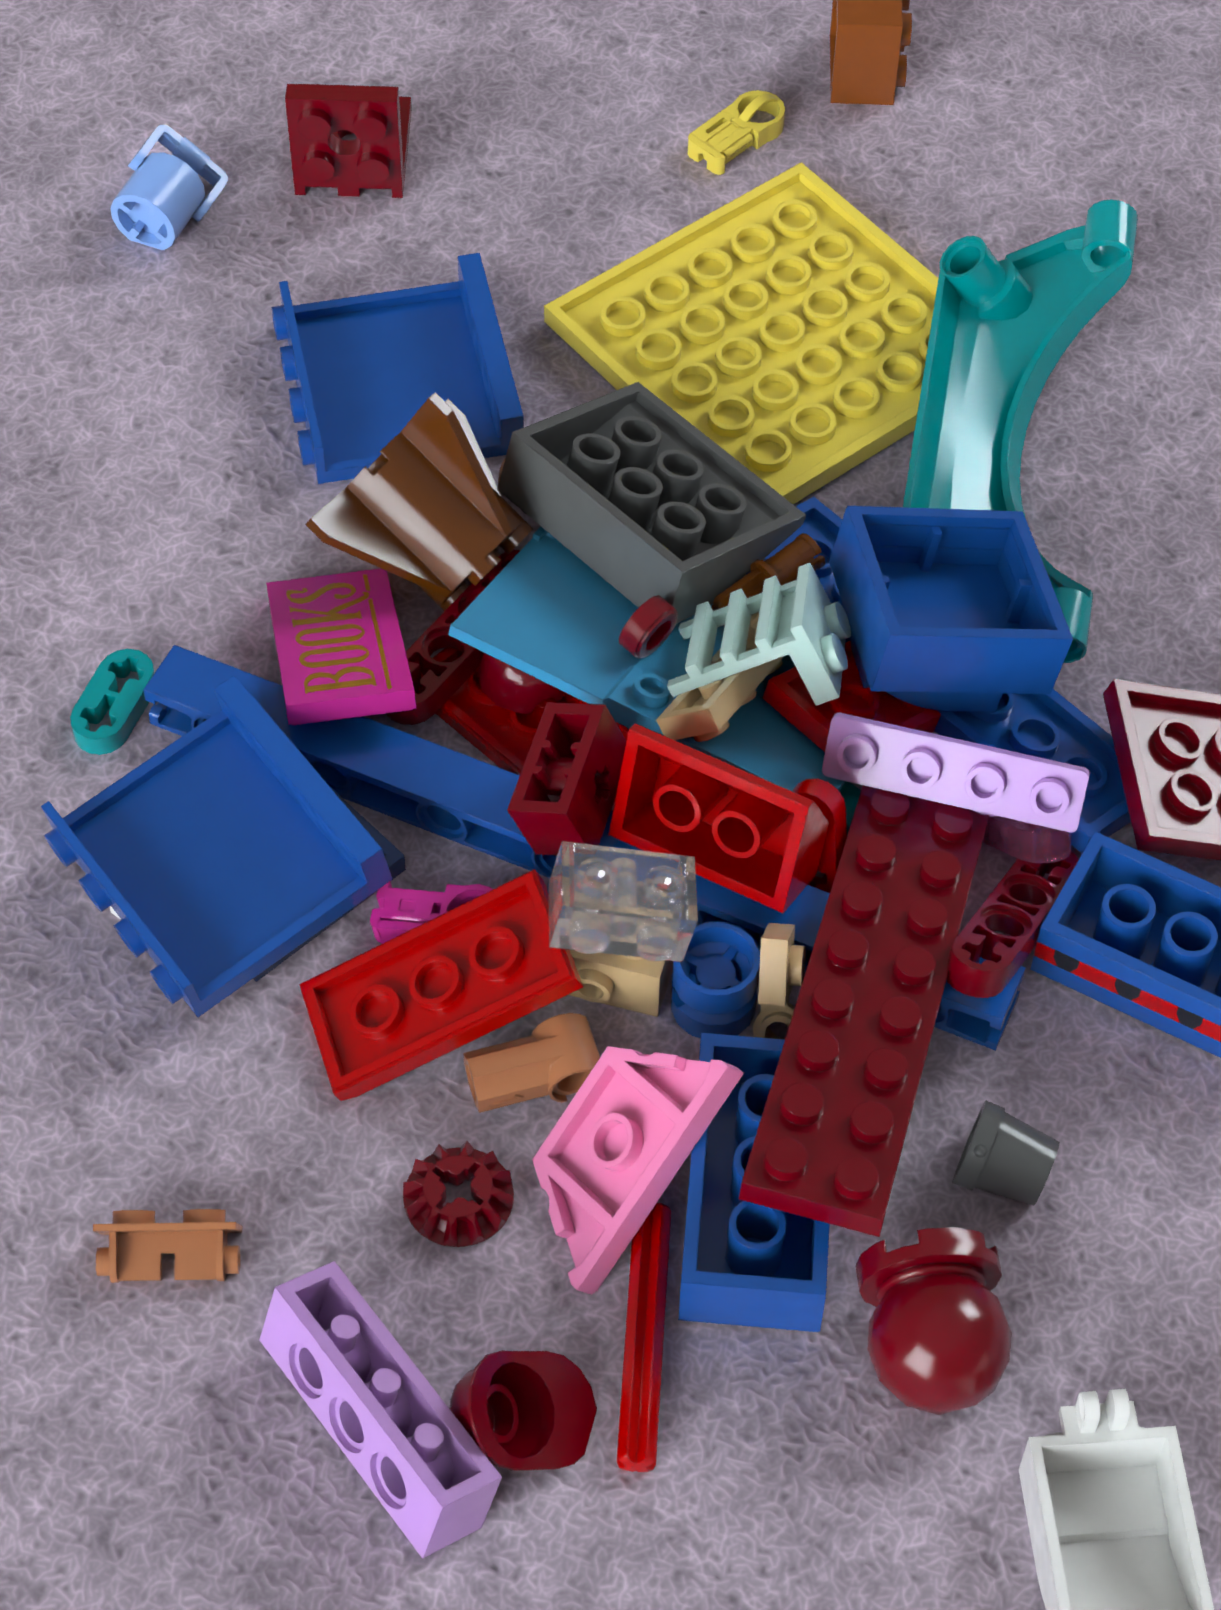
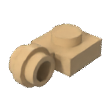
M768 923L761 937L758 1004H761V1011L754 1022V1037L786 1039V1037L776 1036L771 1031L770 1024L782 1022L789 1027L795 1006L789 1003L792 985L802 986L804 980L806 947L794 945L795 925Z

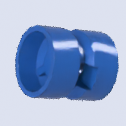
M706 922L690 928L680 937L674 949L671 1011L677 1024L691 1036L700 1039L701 1033L738 1036L750 1025L755 1015L757 987L759 984L760 951L754 939L742 928L726 922Z

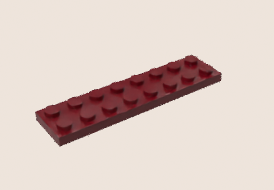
M862 786L743 1176L739 1194L740 1200L880 1237L949 972L948 959L954 940L959 934L989 815H982L970 809L887 790Z

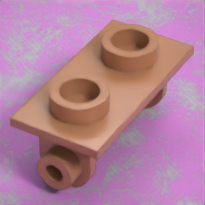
M221 1209L183 1210V1223H155V1211L150 1210L113 1211L112 1224H93L94 1232L101 1235H109V1247L97 1248L96 1274L97 1276H110L111 1283H119L120 1281H162V1254H175L174 1280L225 1281L226 1274L240 1273L241 1262L240 1246H227L228 1233H242L243 1226L237 1222H225L226 1210Z

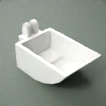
M1126 1389L1109 1390L1105 1403L1100 1404L1096 1391L1080 1392L1074 1406H1061L1058 1413L1062 1432L1028 1438L1019 1467L1037 1578L1046 1610H1214L1176 1426L1139 1427L1134 1401H1129Z

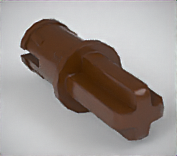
M800 534L794 541L767 560L757 559L750 565V573L714 598L712 610L715 611L728 606L730 593L742 588L747 598L762 593L764 580L775 575L781 585L797 580L798 568L804 564L811 563L814 571L819 570L825 565V557L821 555L815 559L813 557L822 552L821 548L809 535Z

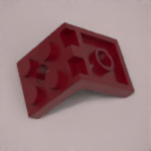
M287 84L285 103L295 195H306L307 187H331L338 189V196L360 197L361 188L392 189V198H403L412 113L411 97L399 96V87ZM352 133L357 137L353 140L342 139L344 136Z

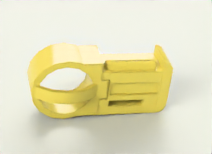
M760 90L748 91L739 95L732 104L689 134L688 156L696 162L704 159L707 161V169L717 175L724 174L725 164L750 146L759 149L767 142L776 139L783 132L785 120L783 101L775 94ZM757 111H765L775 117V119L763 123L750 121Z

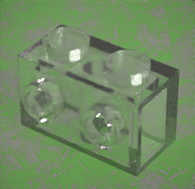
M561 842L549 880V947L570 949L585 954L606 953L642 957L649 961L668 960L683 962L698 922L695 857Z

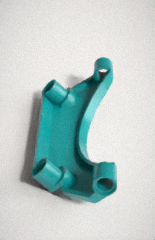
M1112 199L1099 201L1088 209L1084 226L1068 229L1007 254L1005 260L997 261L984 241L976 236H965L958 239L944 251L939 262L940 272L903 507L1023 511L1024 513L1020 486L1021 457L1026 431L1035 404L1048 377L1065 350L1083 327L1125 285L1131 274L1138 223L1137 212L1131 205ZM1039 551L1073 637L1064 663H1072L1083 658L1087 651L1093 593L1090 589L1055 569Z

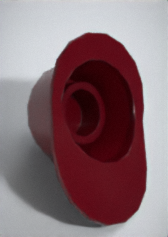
M502 1350L485 1355L476 1365L475 1369L468 1371L455 1385L449 1408L494 1466L510 1471L556 1470L575 1464L586 1452L597 1412L592 1387L581 1369L566 1356L549 1351Z

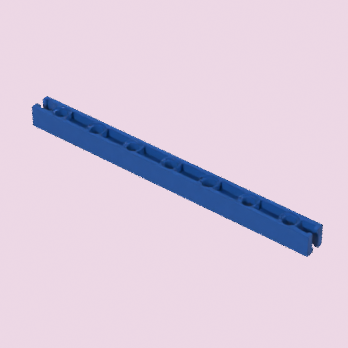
M177 645L172 647L143 689L145 701L154 704L149 712L150 724L183 736L221 710L214 688L235 674L324 781L343 799L530 871L535 869L540 875L548 878L550 876L556 877L565 865H573L579 871L600 869L609 876L614 886L624 887L623 907L648 917L676 923L677 928L685 931L706 922H726L740 927L754 939L760 951L761 937L768 923L795 925L794 945L806 947V973L830 894L826 891L807 885L787 910L781 913L610 836L612 810L594 858L535 854L507 811L520 775L364 716L293 726L288 725L282 685ZM980 957L979 964H982L985 959ZM1021 966L1004 990L997 996L989 998H975L962 994L955 990L946 980L934 1027L996 1051L1020 994L1018 989L1024 977L1026 967Z

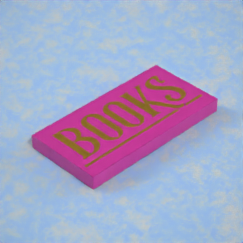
M380 568L266 583L288 725L293 726L416 709L413 681L386 570Z

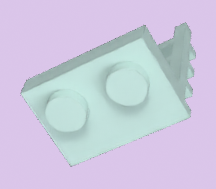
M811 563L799 566L797 580L781 585L775 575L764 580L762 593L747 598L742 588L730 593L728 606L713 611L708 601L701 603L696 607L694 619L680 623L679 631L683 639L690 638L685 663L687 674L668 680L667 688L672 697L786 655H790L816 706L840 697L842 671L848 668L845 642L846 638L851 637V628L844 608L839 602L831 604ZM759 612L755 636L757 648L745 652L751 615ZM725 625L720 649L722 661L711 664L717 628Z

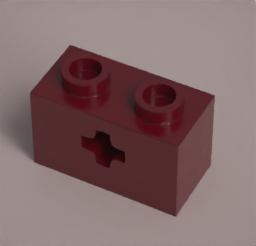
M547 702L507 809L535 854L583 858L595 857L616 797L626 746V739L606 705Z

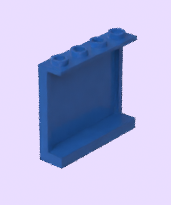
M480 253L458 256L459 281L314 303L293 305L288 281L279 282L282 305L271 307L277 341L288 339L289 346L280 347L285 382L293 380L297 382L296 388L288 390L294 423L305 422L307 429L297 431L303 466L314 464L318 484L354 479L365 466L369 468L381 455L380 451L403 430L426 400L435 392L444 401L449 399L466 416L484 458L507 454L512 432L524 428V416Z
M235 674L214 688L221 706L220 711L62 818L49 801L41 806L53 828L44 837L56 856L66 868L75 861L79 864L86 875L78 881L100 912H103L110 906L114 909L121 920L113 926L128 949L136 958L147 952L157 965V967L149 972L166 998L172 1004L183 998L197 1017L210 1010L392 880L380 845Z

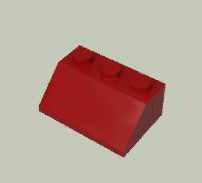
M635 723L630 727L609 835L784 913L817 874L829 822L815 801Z

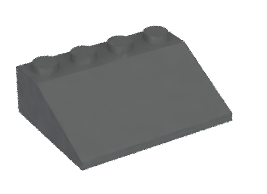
M639 382L512 432L497 488L499 492L638 608L651 597L660 595L677 609V623L694 616L697 605L708 601L711 606L717 595L743 578L750 571V565L757 559L763 560L803 525L806 514Z

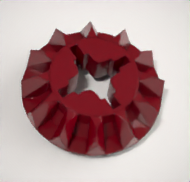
M468 1141L461 1147L449 1149L438 1144L433 1154L424 1160L415 1159L407 1182H403V1201L410 1223L423 1237L443 1246L466 1247L489 1239L504 1226L513 1208L514 1189L510 1170H505L499 1163L494 1151L486 1154L474 1149ZM474 1176L470 1189L471 1197L475 1201L472 1199L467 1201L465 1198L458 1197L452 1203L447 1202L443 1207L447 1197L446 1187L442 1182L445 1184L449 1182L452 1185L459 1186L465 1180L469 1181Z

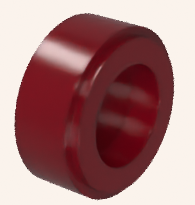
M660 595L651 597L629 618L620 633L619 644L635 658L639 659L649 656L663 644L674 629L678 620L677 609Z

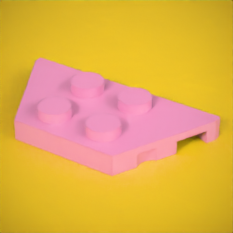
M609 1046L606 1048L532 1159L540 1186L547 1192L549 1197L548 1212L555 1234L567 1239L575 1268L568 1272L571 1285L576 1290L591 1295L598 1291L744 1074L738 1067L721 1060L711 1059L710 1062L689 1060L673 1054L654 1052L649 1055L633 1049Z

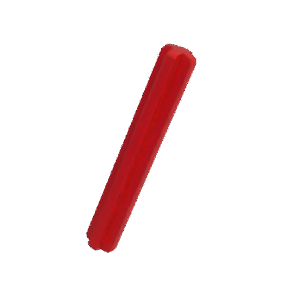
M656 1203L633 1237L631 1245L617 1464L619 1468L631 1472H649L656 1466L671 1210L663 1203Z

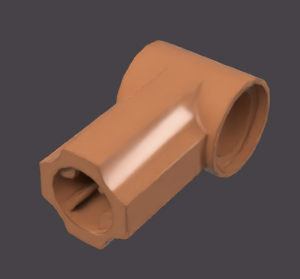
M566 1013L548 1018L538 1024L532 1031L531 1036L463 1053L472 1097L478 1112L481 1113L550 1095L551 1099L556 1102H566V1095L578 1092L600 1059V1055L587 1017L577 1013Z

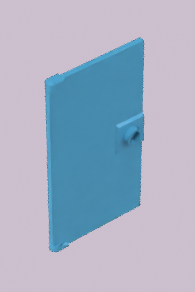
M540 526L533 534L532 539L450 625L448 635L588 704L606 705L615 722L625 726L627 729L636 723L663 735L656 719L677 697H672L668 690V680L687 674L685 663L690 638L683 639L679 626L680 623L694 619L695 615L677 623L668 638L652 654L645 658H635L619 644V636L623 627L638 607ZM723 625L717 628L712 657L721 648L724 632ZM790 655L784 656L782 658V666L775 672L767 675L755 689L757 692L756 696L748 703L740 706L728 720L730 724L728 729L722 734L702 742L695 741L693 737L675 740L790 791H793L798 783L806 779L818 778L827 781L839 791L846 782L824 776L822 766L825 752L762 698L769 679L795 667Z

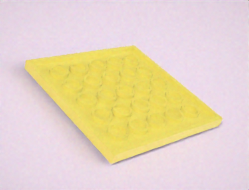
M801 162L544 305V322L616 390L639 382L792 504H795L915 430L938 277Z

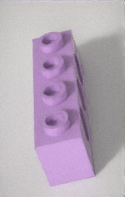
M333 1261L276 1286L261 1332L260 1342L422 1559L481 1529L502 1476L336 1262Z

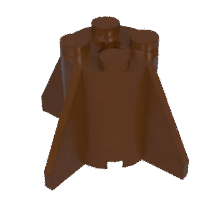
M436 392L426 400L403 430L380 451L381 455L369 468L365 466L344 490L305 524L323 543L417 584L443 611L469 587L466 583L468 580L476 586L501 561L498 557L501 555L498 551L500 548L509 555L534 530L502 498L497 490L498 487L466 416L449 399L444 401Z

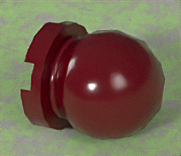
M956 1227L917 1230L919 1244L900 1247L890 1252H887L885 1239L876 1242L860 1254L855 1265L859 1292L866 1303L876 1307L869 1320L867 1349L879 1381L906 1406L937 1415L975 1406L993 1393L1010 1360L1012 1332L998 1297L991 1292L1002 1277L998 1249L996 1246L989 1249L986 1248L983 1233Z

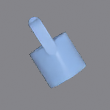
M159 125L129 163L128 167L134 173L113 200L110 208L112 219L117 228L129 240L165 250L173 245L191 218H194L197 222L202 219L227 184L228 176L222 168L210 160L207 154L186 137L183 138L167 125ZM157 141L172 152V155L160 152L151 153L147 156ZM199 175L212 184V188L206 197L204 185Z

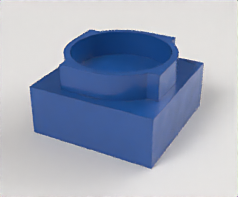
M877 506L846 507L829 563L851 628L850 644L863 688H870L871 691H885L912 705L941 711L996 712L1003 693L1051 694L1073 637L1023 511Z

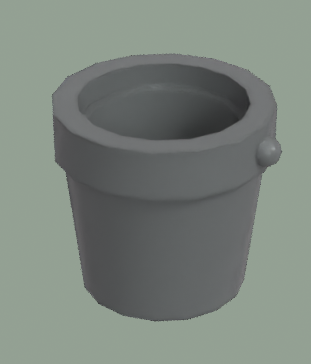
M986 1100L969 1134L952 1183L970 1191L975 1188L1034 1206L1048 1179L1060 1142L1006 1113L1004 1107Z

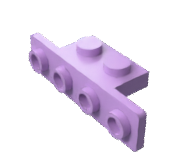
M836 713L831 720L822 766V773L826 777L970 809L982 815H989V817L1000 816L1070 833L1075 832L1078 828L1090 776L1089 770L1085 767L844 713Z

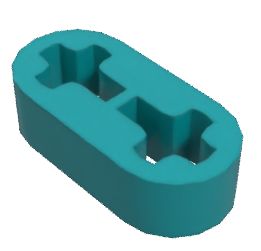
M122 649L107 655L100 663L75 704L70 716L74 739L80 749L91 754L102 755L121 748L127 741L149 704L148 701H145L143 689L154 675V668L147 654L139 650ZM130 672H137L139 680L129 678L118 693L116 677L126 678ZM109 710L111 726L101 725L96 732L90 731L88 723L99 724Z

